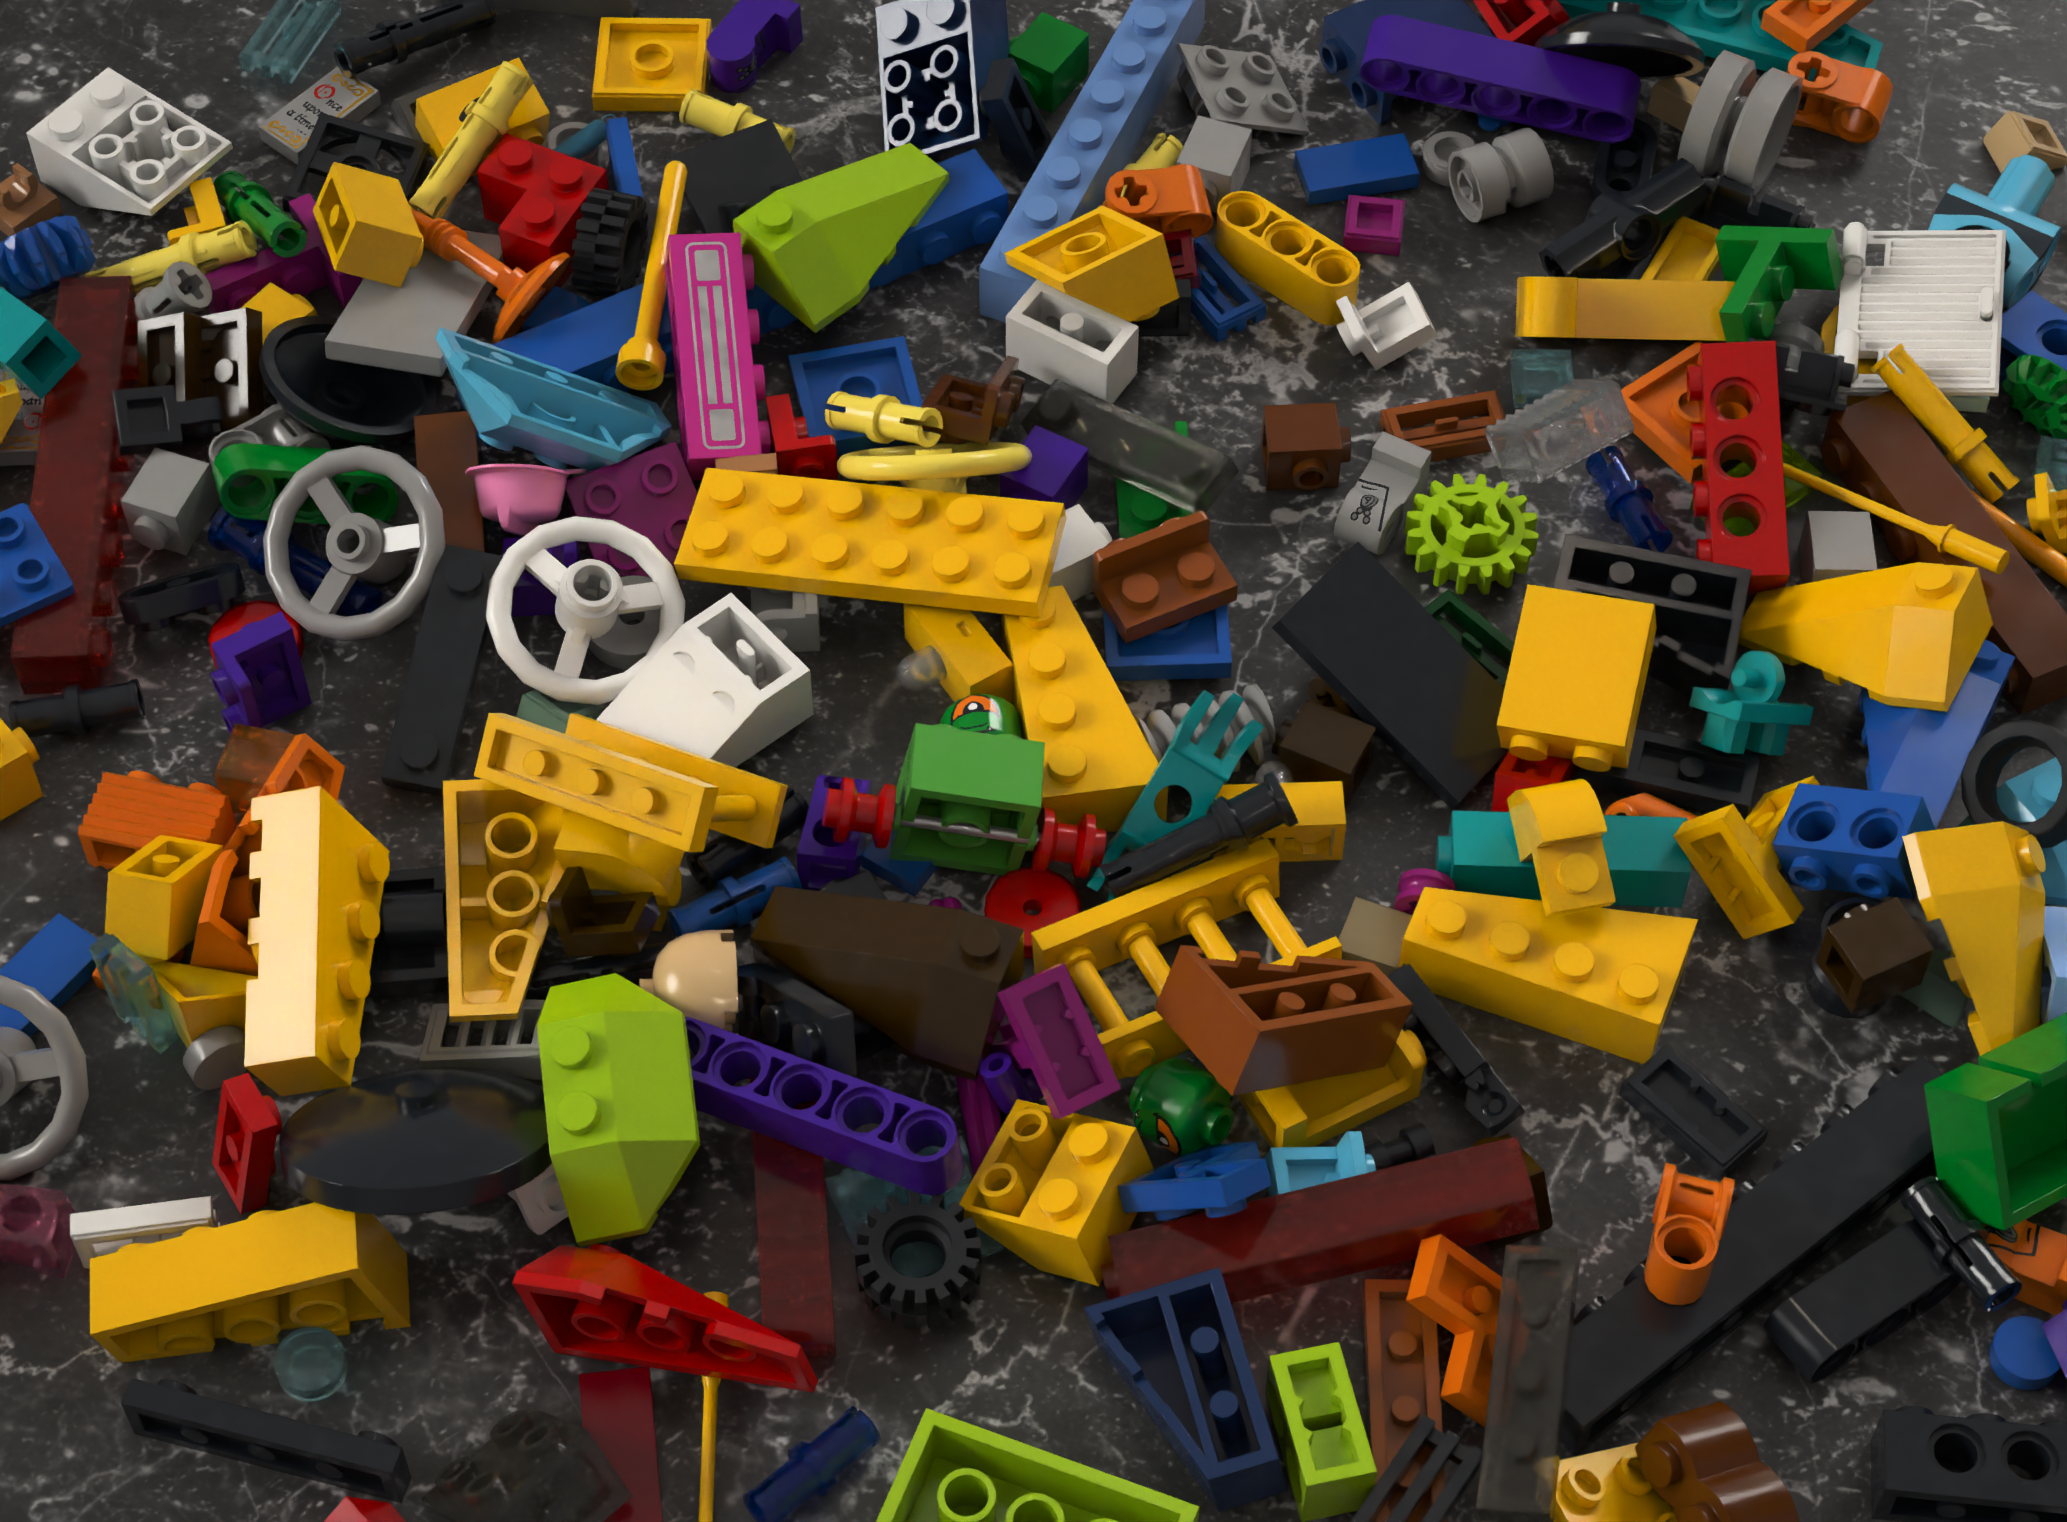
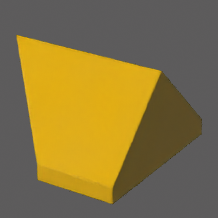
M168 961L148 965L147 972L158 1003L187 1049L196 1038L216 1027L236 1026L245 1034L247 980L258 979V976Z

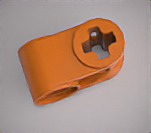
M1800 52L1791 58L1787 66V73L1803 78L1801 96L1807 98L1804 109L1799 110L1797 108L1793 125L1815 129L1853 143H1866L1876 138L1880 132L1893 94V85L1884 73L1873 68L1860 67L1829 58L1820 52ZM1815 68L1816 73L1813 82L1808 81L1811 69Z
M1179 164L1167 168L1145 170L1126 169L1116 172L1110 177L1106 185V201L1101 206L1112 209L1126 217L1133 218V220L1160 233L1165 234L1191 228L1194 239L1206 234L1213 226V217L1201 171L1193 165ZM1127 185L1123 197H1120L1123 186Z
M1665 1162L1651 1221L1654 1224L1644 1269V1281L1649 1291L1658 1300L1670 1305L1683 1306L1695 1302L1703 1295L1717 1255L1719 1241L1722 1239L1726 1226L1735 1179L1724 1177L1718 1183L1678 1173L1676 1165ZM1670 1256L1685 1258L1692 1264L1679 1263Z

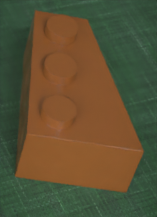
M1180 945L1154 1009L1214 1075L1217 1082L1231 1096L1385 1067L1413 1003L1373 962L1297 955L1293 966L1260 963L1262 958L1259 952L1239 950L1235 961L1202 958L1203 952L1201 947Z

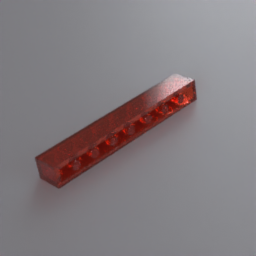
M131 276L60 278L54 327L82 354V357L44 397L30 511L70 576L75 592L71 596L15 620L10 658L23 694L64 693L66 686L80 684L83 690L100 687L102 667L111 666L112 638L109 629H107L108 617L116 616L118 611L117 585L112 576L113 568L122 567L124 547L121 532L118 531L119 519H126L121 499L128 489L123 480L124 472H132L134 469V454L120 456L111 397L112 390L134 388L135 380H138L137 321L139 319L135 314L134 298L137 294Z

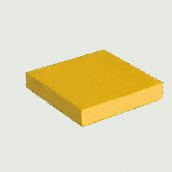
M601 17L592 92L594 111L680 112L686 94L693 88L707 95L710 64L707 55V39L712 33L711 19Z

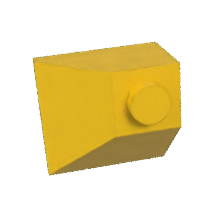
M1105 206L1098 207L1004 253L1007 264L1069 296L1129 322L1149 319L1160 311V307L1180 298L1163 233Z

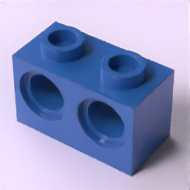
M1798 783L1772 845L1790 885L1800 886L1811 891L1829 889L1861 893L1871 898H1884L1887 896L1914 900L1917 890L1902 837L1914 832L1936 829L1923 796Z

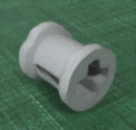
M182 261L173 263L166 269L163 280L158 285L146 287L134 298L135 314L140 321L180 312L202 311L212 301L211 285L206 276L192 264ZM187 285H191L192 289L184 295L181 290ZM162 304L165 308L159 314H156L154 312L155 308Z

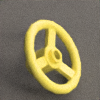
M967 442L961 445L938 443L932 447L907 445L874 448L844 454L837 461V469L842 476L852 480L899 481L907 488L967 494L966 480L968 477L1000 474L1023 469L1030 464L1032 454L1025 445L1010 442H989L988 445L977 442Z

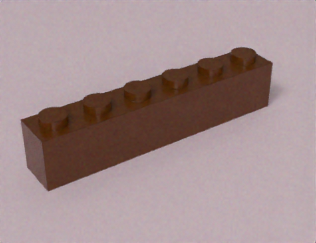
M1890 390L1848 406L1846 411L1837 410L1830 413L1820 452L1828 470L1838 475L1850 491L1929 525L1948 526L1953 524L1959 531L2010 552V559L2005 570L1998 575L1947 552L1941 554L1938 552L1937 546L1925 536L1870 513L1871 520L1886 538L1889 550L1897 560L1903 561L1905 564L1922 562L1978 567L1993 622L1985 640L1995 644L2000 651L2015 656L2001 696H2005L2019 715L2066 697L2067 613L1901 400ZM1858 508L1860 512H1867L1865 510Z

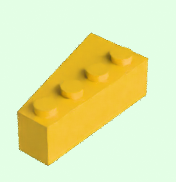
M1064 586L1048 587L1040 618L1001 614V640L1004 653L1013 664V703L1021 716L1023 739L1045 742L1041 808H1053L1057 822L1073 825L1078 823L1084 813L1095 814L1096 828L1105 829L1106 833L1116 832L1125 821L1159 763ZM1168 786L1159 791L1154 803L1157 815L1164 821L1167 818Z
M321 786L251 798V822L257 825L262 824V850L250 853L249 880L256 883L261 882L260 917L248 919L247 944L251 946L253 957L258 965V979L247 980L244 1067L280 1096L351 1086L355 1058L358 1056L361 1047L360 1027L365 998L369 994L371 986L370 967L375 938L380 931L379 912L384 882L390 871V851Z
M1424 887L1403 937L1398 968L1403 964H1406V966L1410 964L1434 994L1644 1064L1653 1056L1687 963L1698 919L1607 908H1595L1546 917L1543 903L1540 900Z
M313 1202L282 1211H259L250 1215L246 1220L215 1228L207 1226L191 1228L185 1231L182 1236L151 1244H127L120 1247L115 1253L90 1259V1335L120 1363L212 1352L215 1346V1338L223 1337L234 1342L251 1344V1347L279 1343L280 1330L303 1327H320L322 1338L351 1334V1321L383 1318L385 1330L411 1327L407 1252L373 1214L343 1211Z

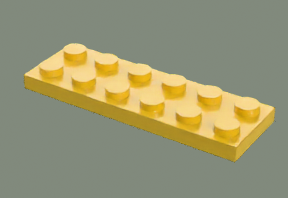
M706 467L674 566L678 579L1040 618L1067 518L1064 503Z

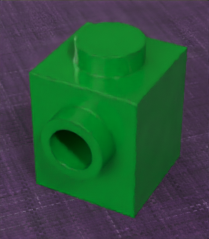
M1044 12L1020 36L1016 35L1009 41L1007 57L1014 58L1037 107L1053 114L1089 72V33Z

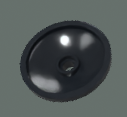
M1610 2L1607 4L1606 11L1575 16L1547 31L1535 42V47L1627 68L1637 74L1640 80L1679 78L1697 74L1704 69L1706 56L1696 41L1673 24L1663 19L1641 14V6L1630 2Z
M327 316L294 318L278 325L268 334L259 356L260 372L267 388L285 411L318 433L352 444L387 445L414 437V416L431 415L435 411L437 392L430 375L326 358L325 339L338 318Z

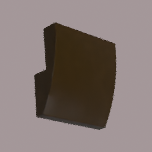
M245 307L204 316L180 312L137 321L138 388L174 385L177 402L203 397H220L223 423H220L221 433L247 422L264 411L263 378L259 367V356L263 346L261 311ZM182 433L183 438H193V436Z

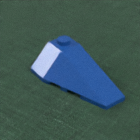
M1984 640L1948 712L1885 705L1871 699L1868 690L1863 687L1858 697L1859 712L1864 713L1865 724L1861 732L1862 745L1868 746L1869 761L1865 769L1867 789L1923 796L1934 827L1937 830L1961 782V774L1968 754L1982 738L1992 719L2015 656L2000 651L1995 644Z

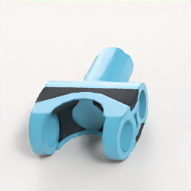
M2023 155L2012 158L1988 196L1953 183L1937 206L1928 230H2006L2003 307L2006 309H2010L2035 286L2059 241L2062 227L2036 217V214L2055 185V176L2050 171L2048 165L2037 157Z

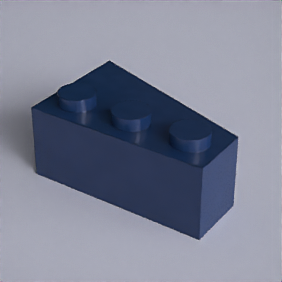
M1220 1267L1084 1308L1097 1345L1218 1512L1288 1491Z

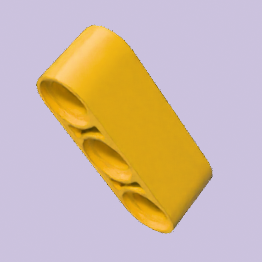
M1231 192L1220 200L1217 207L1215 248L1236 272L1320 324L1334 326L1345 321L1336 301L1347 295L1356 308L1360 263L1355 255L1253 192Z

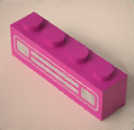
M740 233L668 235L664 266L681 452L692 481L702 480L706 467L716 468L715 459L768 454L771 450L768 420H758L757 401L764 400L765 398L764 368L762 364L753 365L751 345L759 344V315L757 309H748L746 290H753L754 263L752 254H742Z

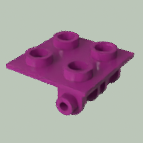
M676 441L627 458L619 463L608 465L567 480L565 492L571 504L567 506L569 517L579 516L614 520L647 537L672 564L674 570H676L674 562L697 497V491ZM586 542L592 558L609 564L620 577H650L627 554L607 544Z

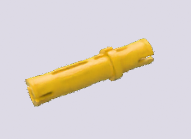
M1900 343L1887 356L1902 374L1894 368L1885 356L1870 369L1879 375L1945 451L1946 455L1944 457L1950 465L1956 464L1981 495L1991 504L1994 503L2004 493L1990 479L1988 474L1994 478L2005 492L2020 481L2019 478L2010 472L1983 441L1987 437L1985 432L1980 427L1974 430L1959 411L1907 353L1903 344Z

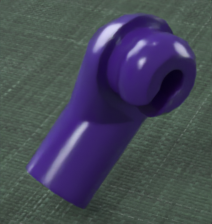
M997 1052L989 1055L982 1061L979 1072L995 1103L1005 1114L1010 1113L1017 1099L1034 1103L1036 1100L1044 1097L1032 1069H1019L1017 1071L1009 1054Z

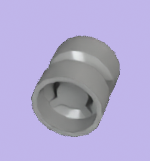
M1522 128L1498 136L1494 139L1492 145L1487 142H1480L1453 151L1449 156L1447 168L1452 194L1458 208L1471 222H1480L1506 213L1507 203L1514 208H1521L1547 199L1553 193L1554 175L1550 156L1539 135L1531 128Z

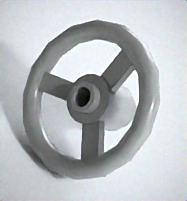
M361 445L328 451L296 471L273 502L263 537L265 574L281 609L310 633L346 642L383 635L413 616L429 594L435 568L443 555L446 545L443 509L427 478L399 454ZM360 470L387 476L407 493L418 515L419 523L394 527L366 514L355 513L332 477L337 474ZM309 495L331 526L326 538V553L332 564L311 601L302 595L290 571L288 539L295 515ZM419 551L412 575L395 598L371 613L348 617L336 614L357 578L374 584L389 582L404 571L408 564L409 552Z
M0 975V1004L20 1011L44 1033L50 1045V1048L37 1050L32 1039L24 1032L11 1027H0V1106L16 1095L32 1080L60 1076L61 1096L53 1120L32 1143L7 1154H0V1180H13L50 1164L75 1137L89 1098L86 1054L67 1017L35 988Z

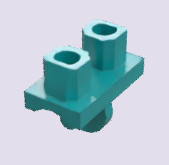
M1750 651L1742 655L1736 662L1731 674L1734 690L1693 687L1689 706L1707 711L1700 744L1723 752L1744 754L1745 749L1757 753L1783 756L1790 725L1810 726L1814 707L1806 704L1778 702L1777 698L1780 696L1785 684V674L1779 659L1770 652Z

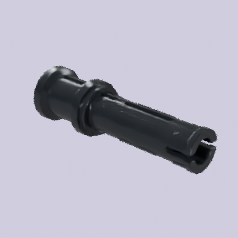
M1271 771L1265 774L1263 783L1229 800L1224 796L1214 799V804L1209 806L1211 809L1210 813L1108 864L1100 865L1114 897L1118 898L1170 877L1228 847L1232 853L1237 850L1242 852L1248 849L1249 840L1282 824L1287 825L1289 828L1298 824L1297 817L1274 772Z

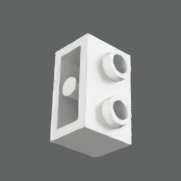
M1038 279L1006 315V357L1019 358L1018 370L1107 412L1137 374L1139 326L1069 296Z

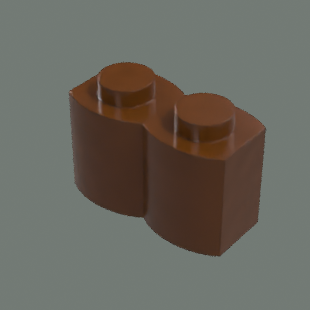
M1722 1401L1659 1419L1635 1446L1645 1478L1658 1495L1674 1507L1677 1522H1799L1795 1504L1787 1488L1775 1472L1759 1460L1756 1445L1746 1425L1735 1411Z

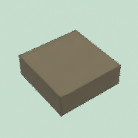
M1355 897L1338 939L1342 945V959L1373 962L1388 977L1399 967L1402 941L1412 915Z

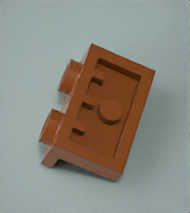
M1198 511L1185 517L1171 518L1159 527L1128 539H1116L1093 554L1092 590L1125 643L1137 640L1237 600L1238 585L1209 542L1210 520L1204 511Z

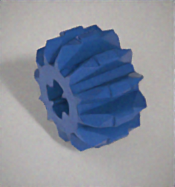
M67 215L56 216L47 221H41L29 228H24L22 231L0 242V286L4 287L7 292L20 301L30 300L38 295L63 287L65 284L79 279L81 275L88 273L94 265L96 258L91 249L93 244L86 230L82 229L76 217Z

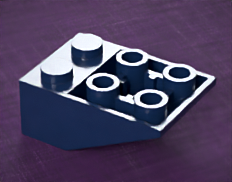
M896 0L875 7L885 151L911 143L928 157L985 141L990 120H986L982 115L979 104V92L981 87L986 84L992 60L1006 59L1008 57L1009 36L1006 0Z

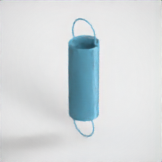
M603 118L602 122L597 119L553 150L580 159L607 139L604 125L606 123L603 121Z

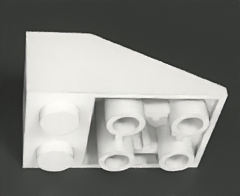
M109 67L26 132L40 181L80 206L149 216L155 214L233 149L232 142Z
M730 593L682 624L596 720L723 764L737 767L814 715L810 669L744 604Z

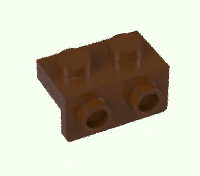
M1007 356L989 384L943 374L921 405L922 408H936L940 412L943 419V429L922 426V428L932 431V433L940 434L939 441L961 445L969 440L988 445L998 428L1007 429L1012 412L1017 413L1025 385V378L1016 376L1019 358Z

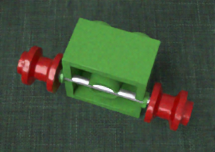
M915 724L897 786L885 783L877 795L859 793L854 779L843 777L839 789L828 788L822 818V827L833 828V842L844 843L852 831L871 834L875 848L886 849L890 839L889 859L933 862L934 866L1002 876L1009 871L1020 868L1025 851L1027 850L1032 851V870L1035 872L1044 873L1051 861L1070 863L1074 877L1086 879L1090 867L1100 868V865H1102L1106 847V830L1096 828L1095 814L1084 813L1078 823L1073 825L1057 822L1053 808H1041L1045 742L1025 740L1012 734L992 735L959 730L947 724Z

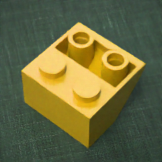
M1017 1099L959 1204L964 1207L965 1219L972 1217L980 1230L1036 1269L1099 1286L1138 1213H1124L1118 1186L1154 1168L1136 1127L1078 1113H1072L1062 1119H1054L1048 1106Z

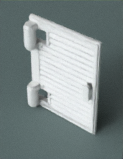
M1860 222L1849 223L1843 233L1841 259L1843 278L1840 285L1834 355L1845 356L1844 362L1855 364L1851 387L1838 386L1837 391L1848 393L1847 396H1877L1890 391L1891 389L1877 373L1858 374V359H1877L1878 362L1885 356L1894 368L1902 374L1887 356L1891 350L1902 343L1907 353L1944 396H1999L2006 230L1867 231ZM1866 252H1885L1884 266H1866Z

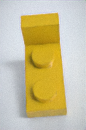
M1814 776L1764 793L1745 820L1735 805L1731 804L1683 822L1673 835L1743 940L1794 924L1804 910V907L1779 872L1782 865L1772 844L1798 783L1820 785Z

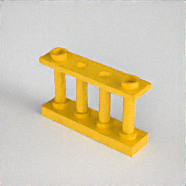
M488 713L474 776L686 852H703L709 829L763 848H773L788 785L580 714L569 715L566 732L563 734L505 713Z
M1267 837L1249 844L1248 849L1242 852L1238 850L1233 853L1229 852L1031 932L1035 975L1056 964L1065 963L1074 985L1104 1031L1097 1036L1117 1080L1124 1077L1138 1076L1148 1066L1156 1065L1164 1060L1189 1051L1190 1048L1157 1011L1129 1021L1097 971L1123 960L1133 959L1159 999L1171 968L1157 947L1182 936L1192 935L1208 959L1235 961L1237 954L1216 922L1243 911L1252 912L1282 957V959L1269 964L1293 966L1297 955L1342 959V945L1335 936L1307 948L1274 900L1280 897L1279 854Z

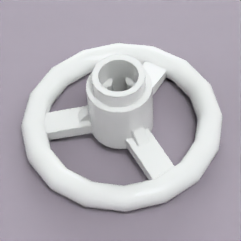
M573 516L537 526L506 550L489 580L486 620L498 655L524 684L557 701L600 705L613 701L677 629L684 624L686 602L672 564L647 537L614 520ZM575 541L607 544L632 557L650 576L653 582L623 586L616 570L603 561L585 559L575 562L566 568L546 550ZM524 569L557 596L555 615L559 625L566 633L554 671L539 664L521 644L511 618L513 588ZM660 609L659 632L646 656L623 673L598 680L579 678L590 639L599 638L609 632L616 622L617 615Z

